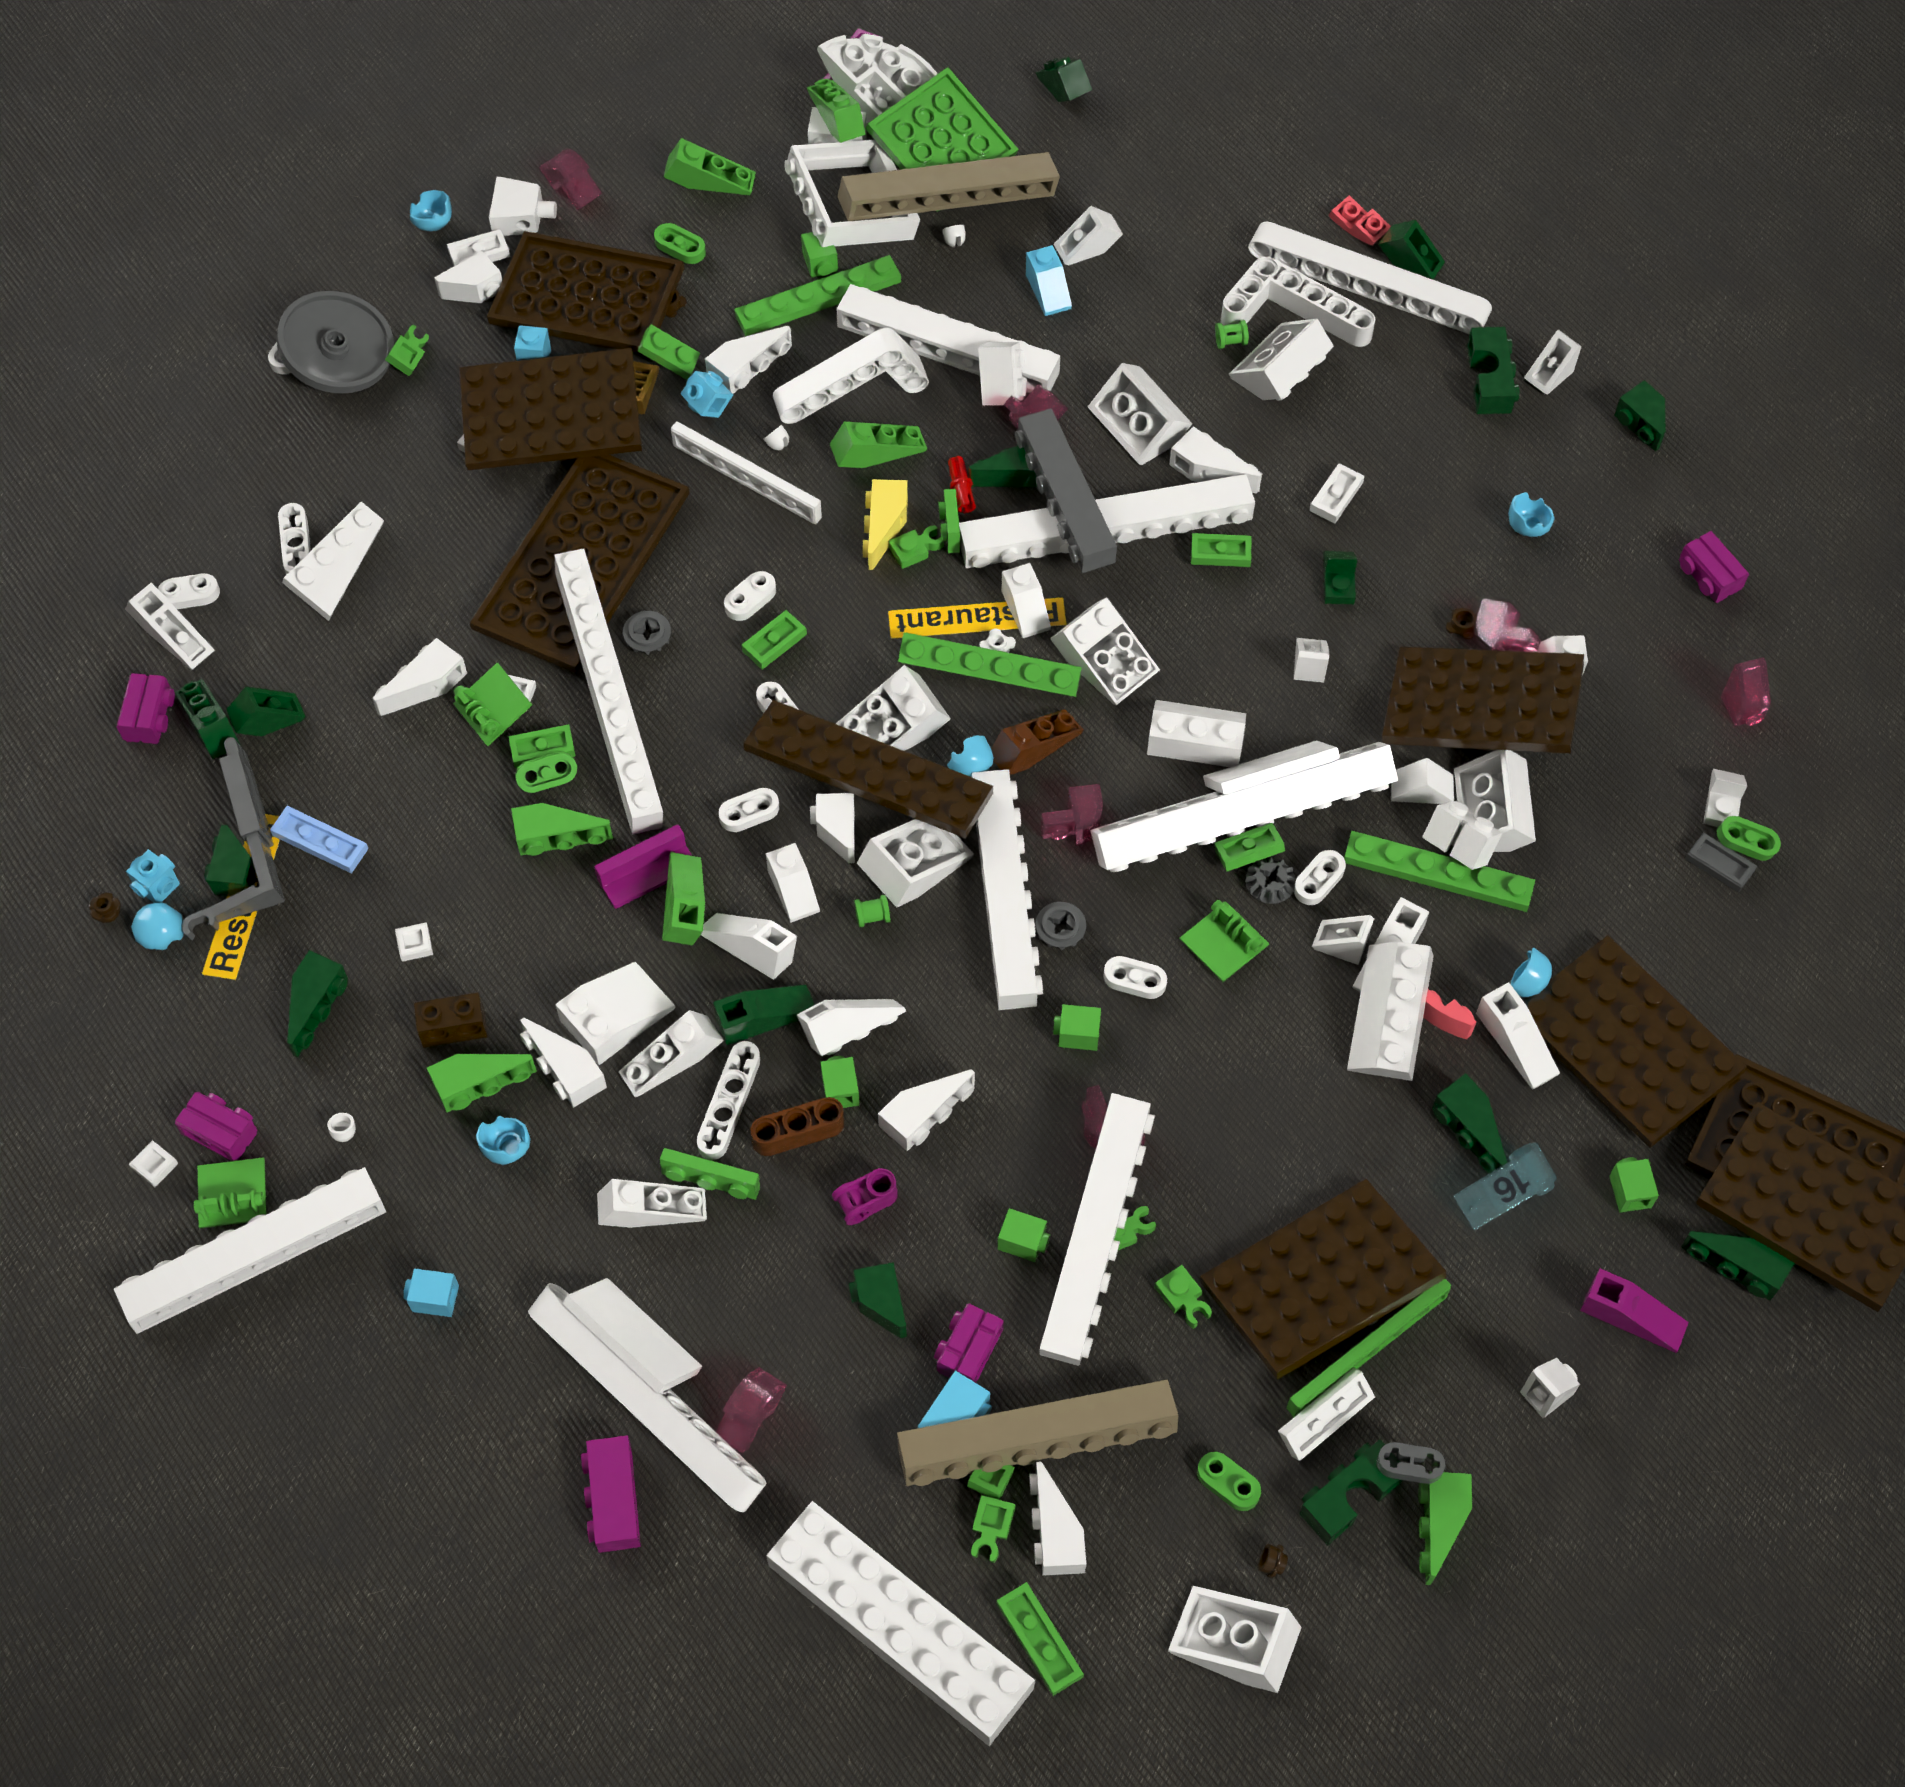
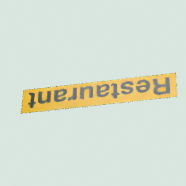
M1063 598L1044 599L1050 625H1067ZM1007 602L888 611L891 639L903 638L904 632L931 636L983 632L992 629H1018Z
M265 814L269 829H271L279 816ZM272 836L274 845L270 847L274 860L280 839ZM244 842L243 847L252 858L249 845ZM258 877L256 878V881H255V886H256V888H258L259 885H260V884H259V881H258ZM257 911L219 922V929L215 932L202 975L236 980Z

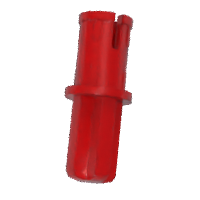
M961 456L952 457L948 460L952 479L950 489H956L958 512L969 513L976 508L971 488L973 482L971 478H968L963 458Z

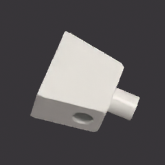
M504 177L496 178L489 214L492 231L501 229L503 236L522 235L524 231L536 233L539 229L540 218H556V202L543 201L538 184Z

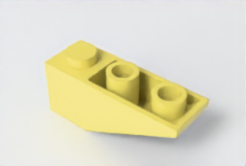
M872 479V491H866L865 506L866 509H870V515H865L864 533H869V540H863V558H868L869 570L875 568L889 548V540L896 538L907 522V480Z

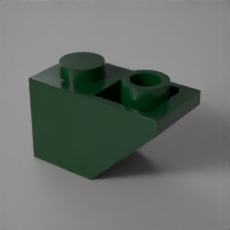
M1069 56L1060 60L1055 58L1043 64L1044 69L1036 72L1037 78L1058 102L1071 101L1092 90L1081 59L1070 60Z
M1644 380L1620 397L1614 416L1618 418L1622 425L1627 426L1644 444L1657 451L1666 432L1665 398Z
M221 825L219 835L215 836L213 840V856L211 863L207 864L204 877L214 895L233 896L255 885L257 874L253 860L230 828L227 825Z

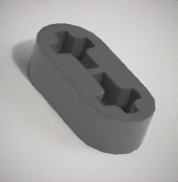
M1397 1442L1384 1445L1377 1457V1467L1384 1476L1425 1484L1438 1481L1446 1466L1443 1455L1435 1449ZM1390 1453H1396L1398 1460L1408 1463L1399 1462L1397 1467L1393 1468L1390 1467V1461L1384 1458H1388ZM1429 1458L1432 1459V1465L1437 1466V1468H1434L1432 1473L1429 1474L1425 1472L1424 1466L1414 1463L1423 1464L1425 1459Z

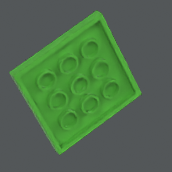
M948 67L870 121L865 128L900 170L1012 157L1019 150Z

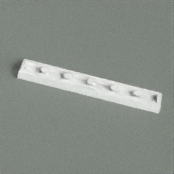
M677 421L671 427L673 446L813 524H817L822 518L821 500Z

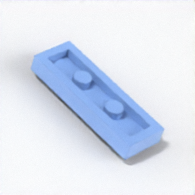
M286 806L270 829L272 836L351 874L368 850L365 842L289 806Z

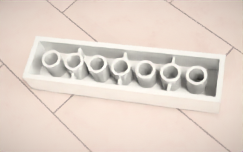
M813 1501L766 1555L771 1569L988 1746L992 1744L1034 1690L1035 1680Z

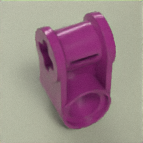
M879 1168L838 1187L832 1193V1198L835 1202H839L846 1215L844 1219L846 1224H858L870 1215L891 1206L896 1201L898 1195L895 1176L891 1171ZM883 1183L890 1186L889 1190L883 1193L874 1191L878 1184Z

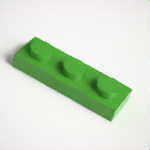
M664 1148L661 1154V1172L673 1181L682 1182L686 1180L696 1183L699 1187L706 1190L718 1189L728 1192L731 1196L738 1199L751 1198L756 1200L760 1190L758 1173Z
M1027 1582L996 1601L997 1606L1052 1696L1083 1678L1082 1670Z

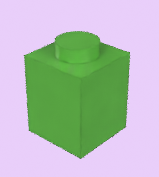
M813 232L801 234L802 253L811 278L837 272L838 258L835 246L821 247L817 236Z
M1062 1004L1061 1016H1055L1053 1035H1059V1047L1097 1051L1101 1008Z
M834 1056L827 1061L820 1062L825 1098L837 1099L843 1108L859 1106V1092L853 1057Z
M1634 1157L1622 1159L1616 1163L1609 1175L1619 1213L1652 1208L1659 1196L1649 1159L1637 1160Z
M1009 1208L998 1236L997 1250L1036 1262L1039 1252L1045 1253L1050 1241L1051 1234L1046 1233L1047 1221Z

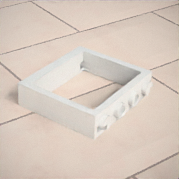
M875 140L791 146L788 159L785 160V171L791 177L796 195H799L803 204L804 214L808 215L812 224L813 234L817 236L821 247L914 239L920 222L917 213L892 216L893 218L831 223L808 170L869 166L872 173L897 170L893 160Z

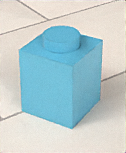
M518 327L514 346L517 361L550 357L551 345L547 328Z
M414 1269L412 1279H407L405 1283L404 1299L407 1300L412 1312L452 1317L459 1284L454 1274Z

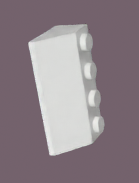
M1405 942L1369 945L1349 1055L1348 1071L1412 1081L1434 957L1431 946Z

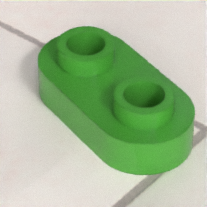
M672 223L662 224L655 229V245L659 250L687 264H696L704 259L706 250L705 243L701 237Z
M555 752L531 759L518 766L515 773L516 782L525 792H539L573 780L577 773V764L574 758L566 752ZM558 762L566 763V769L558 772L555 770V765ZM528 771H535L537 775L534 780L529 781L525 778V774Z
M1739 816L1727 817L1717 828V837L1722 845L1757 860L1766 861L1771 859L1781 846L1780 838L1775 831ZM1757 843L1761 844L1764 849L1759 848Z
M1210 1452L1201 1458L1197 1468V1476L1202 1485L1236 1510L1248 1511L1257 1505L1261 1495V1486L1254 1476L1223 1453ZM1218 1464L1222 1471L1215 1474L1210 1471L1209 1466ZM1245 1485L1249 1488L1250 1493L1242 1495L1238 1492L1237 1488Z

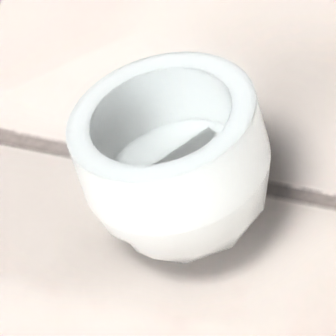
M954 225L942 230L944 240L949 246L955 247L956 243L958 246H961L964 243L966 235L964 225Z
M780 425L765 437L764 441L773 450H782L789 443V435L784 427Z
M338 1113L333 1115L328 1121L329 1133L336 1141L346 1142L354 1136L356 1126L350 1114Z

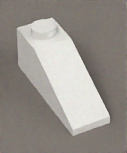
M152 582L128 601L125 610L150 636L191 671L215 651Z

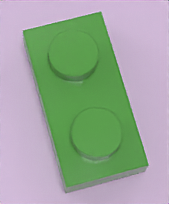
M652 324L646 329L638 348V352L686 380L692 375L700 352Z
M944 489V502H938L939 520L945 519V523L940 524L941 541H947L948 553H960V528L956 489Z
M1192 533L1191 564L1250 567L1251 536Z
M785 610L741 645L742 652L763 670L805 637L807 629Z
M569 724L508 736L515 768H518L525 761L555 752H566L572 757L576 756Z
M1273 823L1214 843L1215 852L1226 872L1285 851L1284 842Z

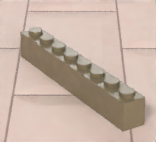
M1049 152L842 176L837 197L847 220L856 221L1050 197L1055 194L1060 175Z
M1162 1380L897 1432L898 1452L906 1486H925L936 1480L946 1478L960 1479L978 1469H982L985 1472H995L1004 1465L1019 1464L1025 1466L1037 1460L1047 1458L1061 1459L1072 1453L1082 1451L1096 1452L1104 1447L1117 1444L1131 1445L1142 1439L1153 1437L1156 1439L1166 1438L1173 1433H1177L1178 1411L1168 1380Z

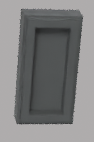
M1704 832L1685 857L1687 861L1738 893L1757 868V865L1725 847Z

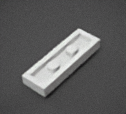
M1352 1368L1278 1430L1293 1458L1298 1461L1303 1459L1375 1398L1362 1371Z

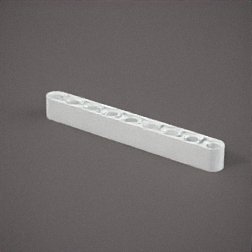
M1272 222L1260 223L1248 246L1250 253L1258 259L1261 257L1274 258L1305 276L1470 334L1471 328L1484 327L1492 311L1490 302L1480 296Z
M549 1283L528 1310L530 1317L733 1509L745 1512L765 1487L766 1481L764 1477L671 1389L657 1394L564 1307L562 1303L569 1293L560 1286Z

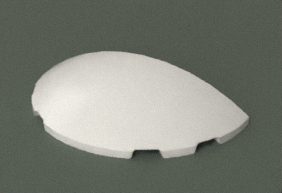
M863 34L860 38L846 39V36L843 35L830 39L817 48L833 81L860 104L861 112H866L867 123L937 75V72L931 65L913 50L902 44L895 47L884 43L883 37Z

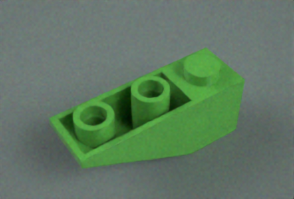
M821 79L815 82V85L807 87L810 97L835 139L842 143L866 135L860 104L836 82L830 79Z
M681 138L668 156L664 178L688 189L750 195L756 172Z
M844 421L830 443L838 467L866 468L927 450L919 427Z
M545 803L511 808L520 856H534L544 851L555 849L568 850L574 846L588 843L601 844L606 840L613 839L610 821L607 819Z
M670 852L662 940L694 945L703 932L705 911L701 857Z
M456 1054L427 1067L431 1081L447 1113L452 1110H462L469 1106L472 1101L482 1096H492L498 1093L502 1087L513 1082H523L531 1074L537 1072L531 1054Z
M1443 1472L1440 1479L1434 1483H1419V1504H1424L1425 1517H1420L1419 1537L1425 1538V1552H1420L1419 1570L1420 1573H1425V1585L1432 1584L1472 1510L1471 1474Z

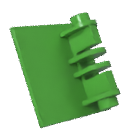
M496 663L470 688L460 685L453 692L455 694V702L453 704L487 746L532 706V703L499 663Z
M1217 900L1211 906L1213 911L1179 939L1224 982L1264 950L1269 943L1226 901L1221 902Z
M264 1157L197 1166L198 1200H194V1211L196 1214L198 1213L199 1229L247 1223L255 1216L266 1215Z

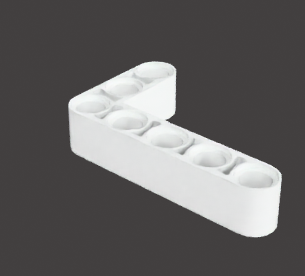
M1271 257L1257 259L1223 300L1222 325L1239 323L1243 319L1247 324L1267 299L1306 320L1318 318L1324 330L1357 347H1363L1370 343L1375 325V316L1370 310Z
M881 328L780 386L774 391L773 399L781 421L786 424H792L804 419L885 371L908 393L922 391L927 387L929 380L920 357L893 329Z

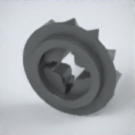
M655 611L638 612L632 615L623 627V637L626 645L633 648L635 653L642 651L647 655L654 650L661 651L663 645L669 644L670 634H672L669 621L662 614ZM646 625L649 626L652 633L649 640H646L643 635Z
M1270 856L1267 859L1256 861L1252 866H1249L1245 882L1249 893L1255 899L1264 903L1275 904L1285 901L1292 895L1296 878L1293 873V867L1287 866L1284 859L1279 861ZM1274 872H1276L1277 882L1273 881L1271 884H1268V886L1265 887V876L1269 877L1271 874H1274Z
M1054 902L1045 906L1038 913L1035 929L1037 930L1039 940L1042 939L1046 942L1049 948L1054 946L1063 950L1068 946L1075 947L1077 942L1084 938L1086 919L1081 910L1073 904ZM1066 918V928L1068 930L1062 929L1060 933L1055 934L1056 926L1054 923L1060 924Z

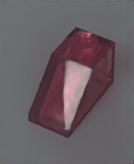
M1764 657L1735 664L1723 690L1721 698L1735 727L1743 724L1755 725L1761 722L1771 705L1767 664Z

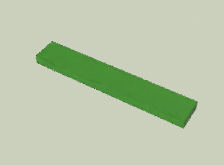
M1444 1279L1420 1294L1289 1399L1286 1409L1293 1417L1298 1415L1352 1368L1358 1369L1444 1301L1449 1294L1451 1284Z

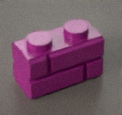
M1712 531L1686 544L1679 558L1683 572L1687 575L1691 574L1698 582L1700 591L1705 596H1710L1715 603L1740 591L1749 576L1746 569Z
M131 673L116 726L122 740L128 742L142 741L143 743L152 744L159 743L161 733H165L168 728L167 708L168 706H173L175 699L174 689L170 687L167 678L159 675L146 676L145 674Z
M195 1092L187 1103V1107L181 1111L175 1120V1125L179 1132L230 1161H238L245 1152L246 1146H249L257 1135V1129L252 1121L253 1116L239 1107L235 1111L225 1106L226 1102L213 1093L205 1096L200 1092Z
M966 1304L963 1312L957 1310L949 1325V1329L953 1331L947 1342L941 1340L934 1354V1359L938 1360L937 1371L950 1378L956 1370L977 1383L1003 1331L1004 1321L971 1304Z

